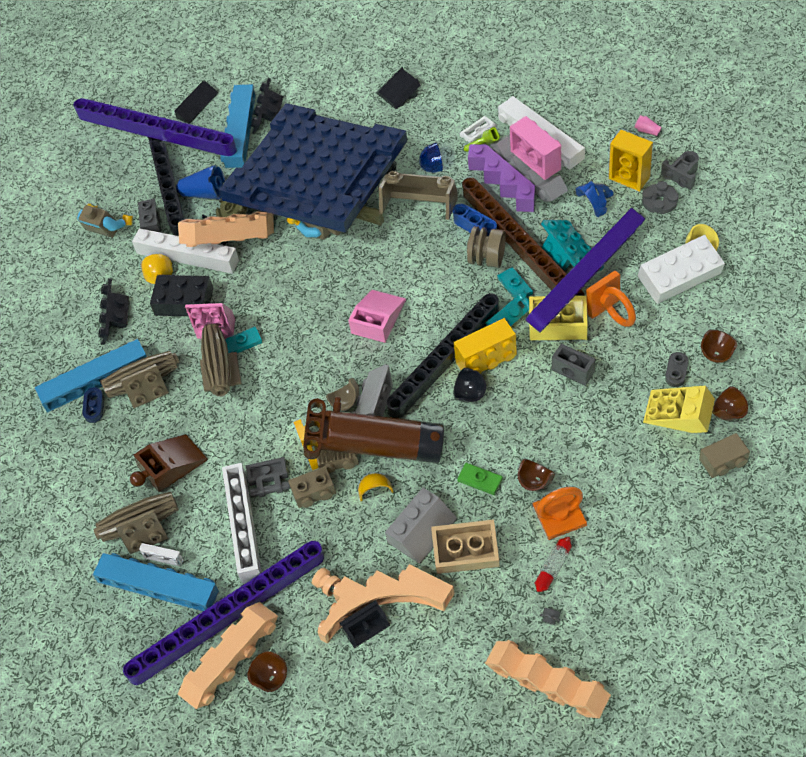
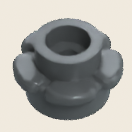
M544 608L543 613L540 614L541 617H544L543 622L555 625L556 621L560 622L561 620L559 619L561 613L553 609Z

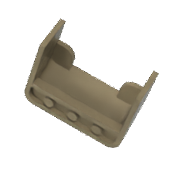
M391 171L385 175L379 186V213L383 214L391 198L446 203V220H449L453 207L458 200L455 181L450 176H425Z

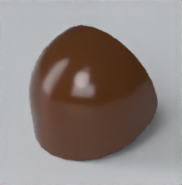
M712 329L705 333L701 341V350L708 360L721 363L731 358L738 344L729 334Z
M730 386L716 399L712 414L725 421L741 419L748 413V403L742 392Z
M524 458L519 466L517 475L519 483L523 488L529 491H537L550 485L556 473Z
M270 651L259 654L252 661L248 669V681L250 684L265 692H273L279 689L287 676L285 660L278 654Z

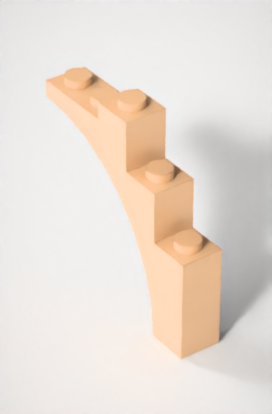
M410 564L406 570L401 571L398 581L377 570L373 576L368 578L366 587L344 576L342 581L338 582L333 590L336 602L332 604L326 620H322L319 624V638L328 644L335 633L341 628L340 622L375 600L379 605L395 602H414L445 611L454 596V588L452 585Z

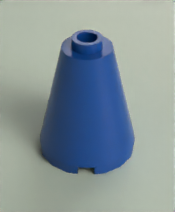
M214 165L180 179L176 189L184 197L219 200L221 199L219 189L225 183V177L221 168Z

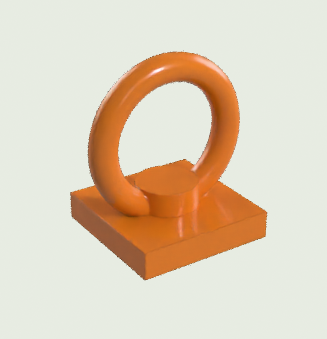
M613 271L586 289L587 315L593 319L607 310L609 315L621 326L630 327L635 323L636 313L629 298L620 289V274L617 271ZM619 300L627 310L628 319L621 317L613 307Z
M563 487L533 503V508L548 540L587 526V522L579 508L583 500V493L579 488Z

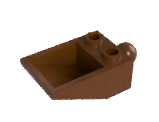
M186 434L151 443L133 454L140 471H135L131 474L130 483L135 487H140L147 478L155 489L161 492L208 459Z

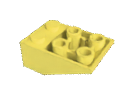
M706 385L651 390L643 423L690 433L708 432L715 398Z

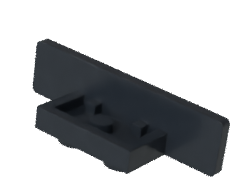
M267 78L266 82L261 83L259 89L261 94L258 95L256 101L259 104L255 107L253 113L256 116L250 125L253 127L252 134H255L259 128L261 118L272 122L281 109L283 96L268 90L271 78Z
M110 278L101 287L103 298L100 302L102 312L99 316V323H101V327L98 331V337L101 338L100 345H104L109 336V326L126 328L128 322L129 296L111 292L112 279Z

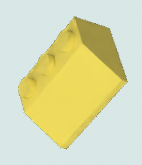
M546 296L529 297V314ZM575 296L541 333L529 324L530 340H587V297Z

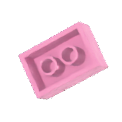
M527 116L510 126V147L513 154L544 180L561 170L562 147L558 140L553 139L547 131L541 129L535 121L530 120Z

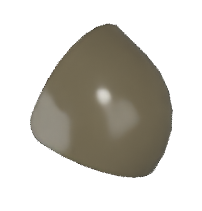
M350 378L347 385L327 394L326 398L333 407L335 397H340L341 411L348 410L357 401L359 386L354 378Z

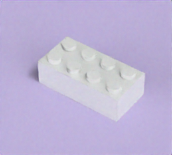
M703 235L641 264L638 277L658 304L721 274L725 263L707 237Z

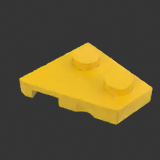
M301 419L294 421V425L303 445L305 426H303ZM314 445L307 446V449L313 451L312 446ZM308 459L312 470L319 468L317 459Z

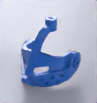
M592 181L575 189L578 197L582 195L587 196L593 206L596 217H600L607 212L606 198L614 195L607 185L593 183Z

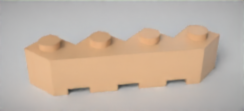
M256 211L250 215L209 216L203 220L184 219L178 222L179 244L195 247L198 244L206 243L220 244L223 241L268 238L269 235L274 233L273 214Z
M260 602L246 607L241 613L243 618L235 626L232 623L221 635L223 639L215 649L211 647L200 659L202 664L195 672L190 670L184 677L178 695L195 709L209 705L214 700L217 685L226 681L229 682L235 675L237 663L250 658L255 653L258 639L270 635L275 630L278 615Z
M496 641L485 662L494 672L504 678L510 676L516 679L519 685L533 692L539 690L545 693L548 699L562 706L568 704L571 707H575L577 709L576 712L585 717L600 719L611 696L604 689V685L594 680L592 682L581 681L575 676V672L568 667L553 668L546 662L547 659L540 654H524L513 641Z

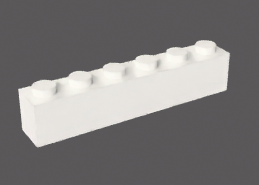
M512 96L498 106V118L502 123H507L511 126L527 116L530 120L535 121L541 129L547 131L553 139L558 140L562 147V167L572 169L585 159V147Z
M140 228L132 241L137 254L145 256L163 254L174 262L233 274L239 262L234 247L211 243L187 247L186 244H179V236Z
M242 463L222 467L237 574L242 584H245L262 572L247 477Z

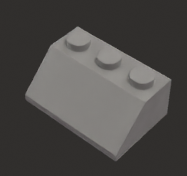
M385 364L368 373L367 379L363 380L362 394L357 398V410L353 411V413L383 417L387 399L393 386L389 365Z
M422 488L386 530L387 543L420 564L433 549L431 527L451 525L456 521L457 517L439 497Z

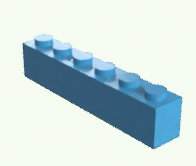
M253 84L234 85L233 92L230 93L231 104L228 106L229 115L226 118L227 127L224 132L233 136L237 151L232 156L220 155L221 162H224L225 168H242L246 162L251 131L250 125L256 97Z
M136 339L36 386L35 390L48 413L84 396V393L92 387H103L101 380L118 369L147 357L139 340Z
M103 553L93 573L98 583L200 611H205L211 607L219 592L215 582L211 579H198L189 573L183 575L171 568L161 569L152 563L142 564L136 559H124L115 553H111V555Z

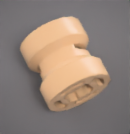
M324 567L319 569L312 579V585L316 588H321L327 596L333 594L329 590L330 587H335L338 582H341L340 578L335 575L332 576L330 571Z

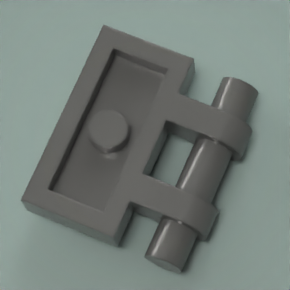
M284 457L245 465L249 486L257 485V488L250 490L251 497H265V494L274 492L278 494L283 493V490L290 489L288 481L281 483V479L288 478ZM270 481H274V483H275V484L269 485V486H264V485H263V483L270 482Z

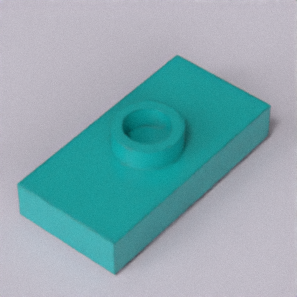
M513 267L497 275V279L513 298L517 297L522 291L526 292L527 297L533 294L532 289Z
M256 326L225 339L228 354L233 352L240 353L263 343Z

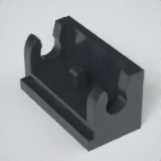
M376 600L340 622L343 633L354 649L388 628L390 624Z

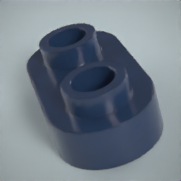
M92 387L84 393L82 414L87 422L96 423L103 417L104 395L99 388Z

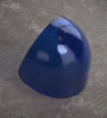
M437 142L426 146L420 153L419 164L426 172L436 173L443 171L441 153Z

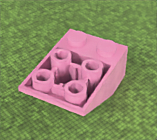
M371 290L355 306L348 320L351 334L386 343L406 298Z
M223 303L185 305L197 339L202 338V328L208 324L219 325L225 339L234 335L235 317L233 311Z

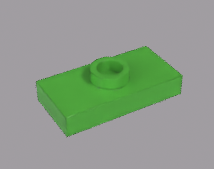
M465 463L457 481L495 495L503 478L498 474Z

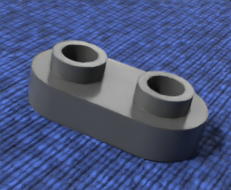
M675 352L669 356L665 381L671 387H680L685 382L688 357L684 353Z

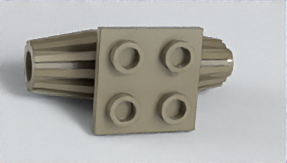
M205 325L202 328V360H200L203 387L205 392L211 391L212 394L221 397L230 391V386L242 384L237 353L228 354L227 343L219 325Z
M171 351L147 356L118 369L101 380V384L108 398L127 394L133 408H136L169 393L162 378L177 369V364L180 362L176 353L172 354Z
M172 492L147 497L118 509L96 523V528L93 531L97 540L101 539L103 542L121 538L128 552L133 554L140 551L139 548L142 543L155 545L167 540V534L160 522L179 509Z

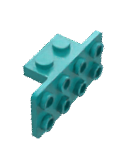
M543 220L541 222V225L549 234L541 248L564 272L570 263L575 267L591 250V247L586 244L570 221Z

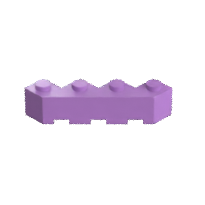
M470 144L468 152L469 170L484 171V184H500V197L516 198V211L534 212L535 185L488 145Z

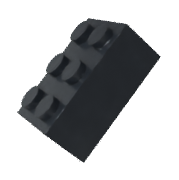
M157 275L150 300V306L154 315L189 317L185 305L210 304L214 289L210 276Z

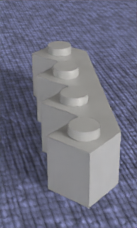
M510 134L505 135L490 145L492 150L535 185V193L544 202L553 201L568 191L561 175L551 176L544 180L513 154L510 147Z

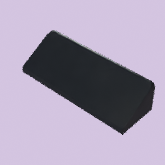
M203 80L175 109L176 118L190 124L213 100L218 91Z

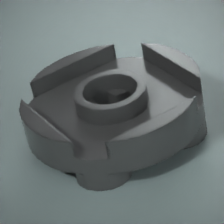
M664 181L650 185L642 193V204L645 209L652 213L666 214L677 206V191ZM659 196H660V197H663V201H661L660 199H659V200H656V199H657V197H659Z

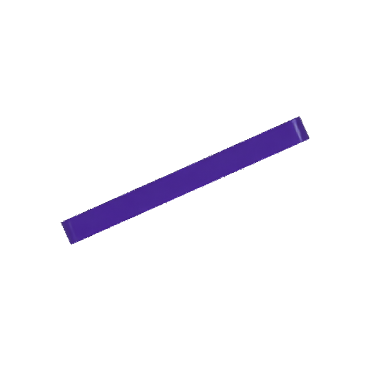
M84 98L77 99L73 104L78 118L82 121L223 156H232L237 151L234 138L228 133Z
M631 207L532 310L525 321L541 333L635 233L646 218Z
M317 541L307 542L129 660L123 667L125 677L133 685L144 683L241 618V613L246 607L258 602L263 603L320 565L324 560L321 544ZM313 552H318L316 555H310ZM300 563L298 567H293L295 564ZM278 575H283L282 578L275 579ZM260 587H266L264 590L258 591ZM248 598L246 602L241 603L242 599ZM230 610L228 614H223L224 611ZM212 622L210 626L205 627L206 623ZM194 634L192 638L186 639L188 635ZM176 646L174 650L168 651L170 647ZM158 658L154 663H150L152 659ZM139 670L136 675L131 676L134 671Z

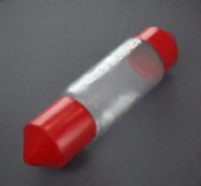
M570 537L559 539L556 546L553 547L534 582L537 592L547 591L552 581L555 580L572 548Z

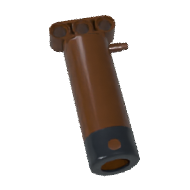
M335 397L333 411L326 410V404L323 400L315 398L308 404L303 454L310 460L318 458L321 450L439 463L443 450L444 425L441 423L341 412L340 397ZM312 408H320L321 412L315 413L312 411ZM316 426L319 428V431L313 432L309 428ZM315 445L317 449L310 451L307 449V446Z

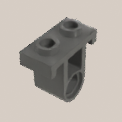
M686 151L672 165L669 164L668 160H665L662 163L661 175L667 180L678 183L680 187H686L691 190L695 186V173L698 169L699 161L698 154L693 151Z

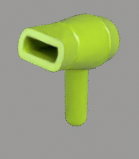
M493 127L485 130L481 138L465 145L464 151H469L470 144L491 145L500 138L497 129Z

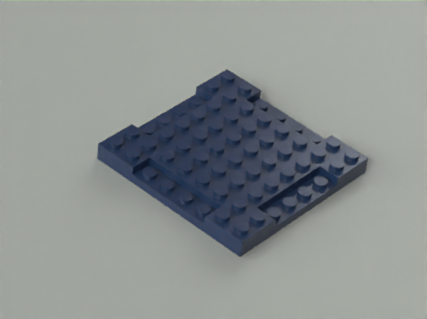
M285 103L270 123L271 130L242 168H235L219 189L222 201L346 233L407 143L406 130L376 123L372 128L316 115L315 109Z

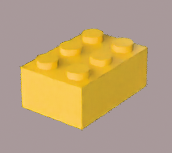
M620 130L610 143L609 179L640 192L650 178L653 142L630 132Z
M505 318L455 341L456 364L460 370L470 368L481 374V372L487 369L496 368L503 361H511L517 355L516 334Z

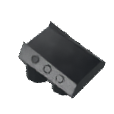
M401 67L376 94L393 108L397 109L403 106L407 99L415 98L418 95L417 90L421 85L417 78L415 79Z

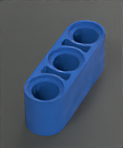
M456 204L453 207L454 223L471 233L474 226L479 227L480 231L485 227L487 229V236H489L492 229H497V224L494 220L465 204Z

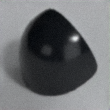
M470 368L462 369L455 381L454 399L465 403L480 400L486 392L484 377L476 370Z

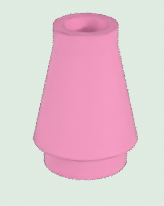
M640 115L635 124V128L639 132L658 136L662 129L661 126L657 125L646 115Z

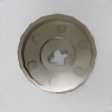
M474 226L467 243L468 264L473 265L476 261L477 265H482L484 258H486L487 267L500 268L505 251V230L492 229L489 236H487V229L485 227L480 231L479 227Z

